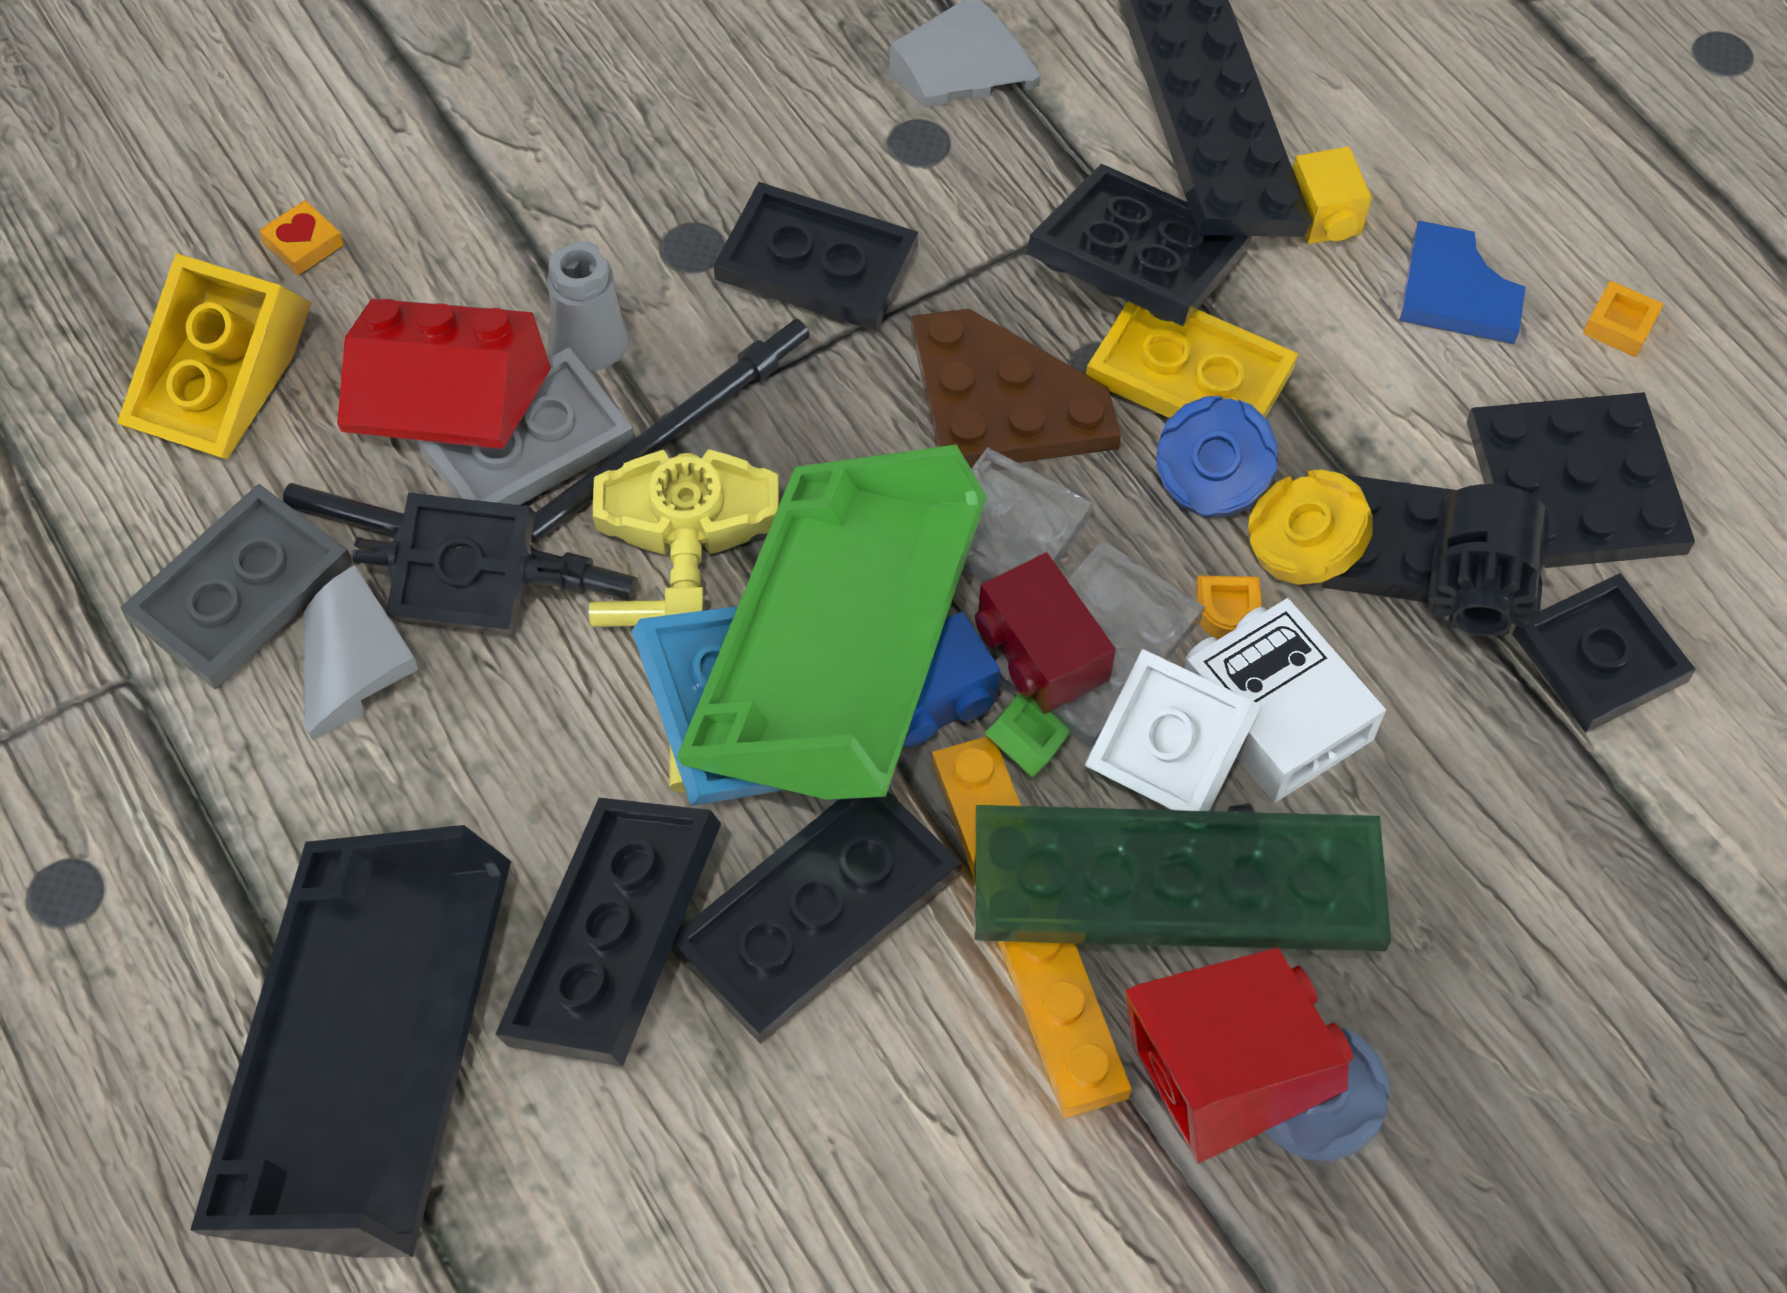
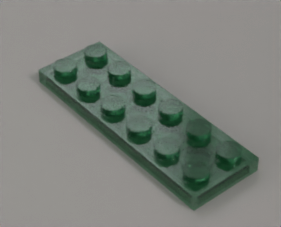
M976 805L974 828V941L1272 949L1278 947L1279 949L1386 952L1391 942L1380 816Z

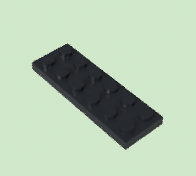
M1119 0L1198 235L1304 237L1312 219L1229 0Z

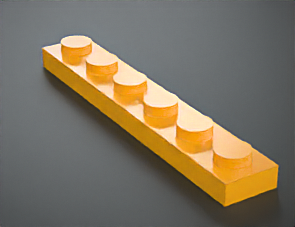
M986 736L933 751L931 765L1063 1118L1066 1119L1129 1099L1132 1088L998 745Z

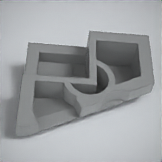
M963 0L890 44L889 75L924 107L946 104L957 97L970 99L990 97L992 86L1021 82L1024 91L1033 90L1040 84V74L1022 46L1002 21L981 0Z
M355 565L327 583L314 596L304 611V726L313 741L364 714L365 711L361 700L418 670L415 657Z

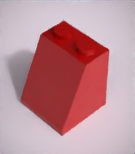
M1278 947L1140 983L1125 990L1132 1047L1198 1164L1347 1091L1349 1062L1353 1061L1350 1045L1335 1022L1325 1025L1314 1007V1004L1318 1003V998L1308 975L1300 965L1290 968Z

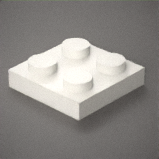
M1142 649L1085 766L1203 825L1261 705Z

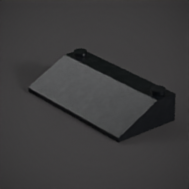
M465 825L305 842L191 1225V1231L204 1236L349 1257H413L511 860Z

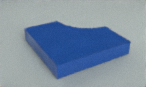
M1418 220L1413 237L1399 321L1515 344L1520 330L1525 286L1502 278L1486 265L1476 248L1474 231Z

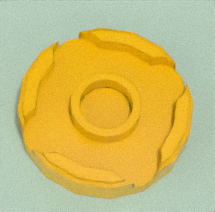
M1323 469L1306 471L1308 474L1306 477L1293 480L1289 476L1276 482L1258 499L1249 516L1248 531L1250 533V543L1260 566L1273 577L1297 585L1322 583L1346 572L1363 556L1372 538L1373 514L1360 486L1344 474Z

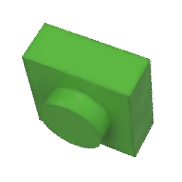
M1019 692L990 725L985 734L1000 747L1001 751L1009 759L1015 761L1029 775L1034 777L1049 762L1071 730L1051 712L1044 714L1031 695L1024 697Z

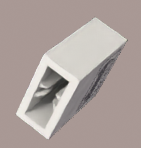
M1289 598L1268 610L1265 607H1258L1252 610L1238 623L1234 631L1219 640L1215 637H1209L1201 641L1188 653L1185 659L1186 670L1261 705L1236 759L1273 803L1278 802L1372 742L1386 712L1384 706Z

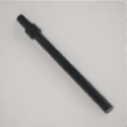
M794 319L766 341H754L738 353V362L539 509L535 514L531 541L537 543L593 501L595 476L608 470H618L626 462L658 452L753 380L759 383L777 370L779 367L778 361L810 337L804 323L799 319Z
M289 483L283 493V502L293 509L395 536L403 522L404 513L295 483ZM531 548L532 559L557 562L566 561L568 563V576L563 575L567 579V583L561 589L579 594H584L588 589L628 601L634 598L638 585V578L635 576L593 565L592 558L571 552H566L562 557Z

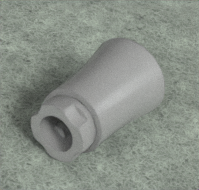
M574 241L566 248L556 249L549 261L547 277L550 297L548 346L552 355L570 347L588 371H597L613 365L624 355L629 346L630 333L620 310L615 291L614 275L608 260L600 254L597 245L585 241Z

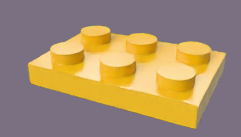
M1128 301L1087 365L1086 375L1107 386L1109 391L1169 418L1185 404L1206 396H1222L1223 399L1241 400L1253 405L1266 418L1292 374L1299 353L1200 310H1197L1188 322L1181 326L1174 322L1160 320L1150 314L1148 310Z

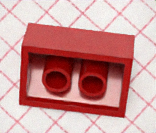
M371 299L345 336L337 418L340 431L504 449L551 370L533 312L454 306L444 303L431 304L395 301L393 299Z

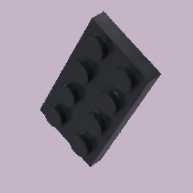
M887 791L884 797L839 799L677 932L671 950L761 1044L956 878L961 871V862L889 791Z
M598 798L495 1033L503 1043L512 1048L623 1067L721 827V822L711 810Z

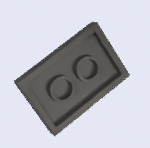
M258 484L120 608L125 619L216 690L312 601L314 596L327 583L341 574L352 561L348 549L262 485Z

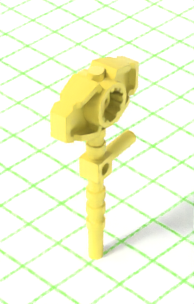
M708 449L702 459L692 453H683L669 458L665 451L661 450L626 462L618 470H608L595 476L593 488V521L595 530L610 537H619L627 544L662 555H666L670 549V561L673 564V569L670 571V588H665V600L590 602V627L635 626L639 619L704 611L705 601L703 587H701V571L698 569V564L702 561V546H705L709 554H713L748 542L757 534L768 533L779 507L778 474L765 468L753 467L748 461ZM670 746L669 788L675 792H686Z

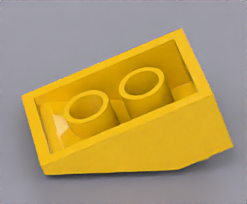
M175 253L117 424L227 460L293 359L312 302L279 284Z

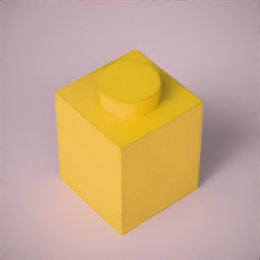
M1350 146L1296 155L1293 171L1312 219L1305 234L1307 244L1329 240L1342 241L1351 236L1361 235L1372 196Z

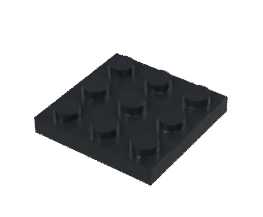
M1101 163L1030 234L1025 254L1044 262L1047 267L1056 272L1068 273L1096 286L1099 291L1108 296L1120 297L1140 306L1160 320L1184 326L1247 252L1252 236L1198 235L1187 201Z
M1645 392L1471 408L1466 422L1484 484L1506 485L1526 491L1538 498L1548 511L1549 524L1544 568L1688 555L1695 543V539Z

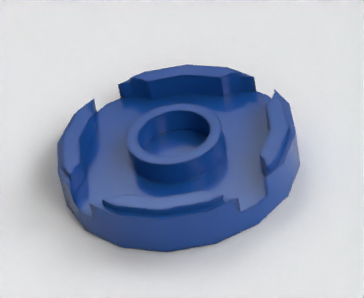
M1206 396L1185 404L1167 420L1160 435L1156 467L1165 491L1181 508L1199 516L1228 518L1251 509L1258 499L1268 491L1276 476L1278 443L1270 423L1253 405L1241 400L1223 399L1222 396Z

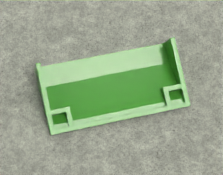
M957 444L797 466L794 468L676 757L683 766L826 800L886 796L987 499L984 490Z

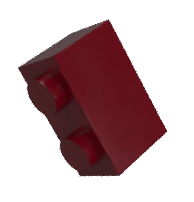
M1047 552L980 585L978 612L975 613L977 629L985 643L991 648L998 646L1009 662V673L1017 690L1024 697L1031 695L1044 714L1110 681L1116 648Z

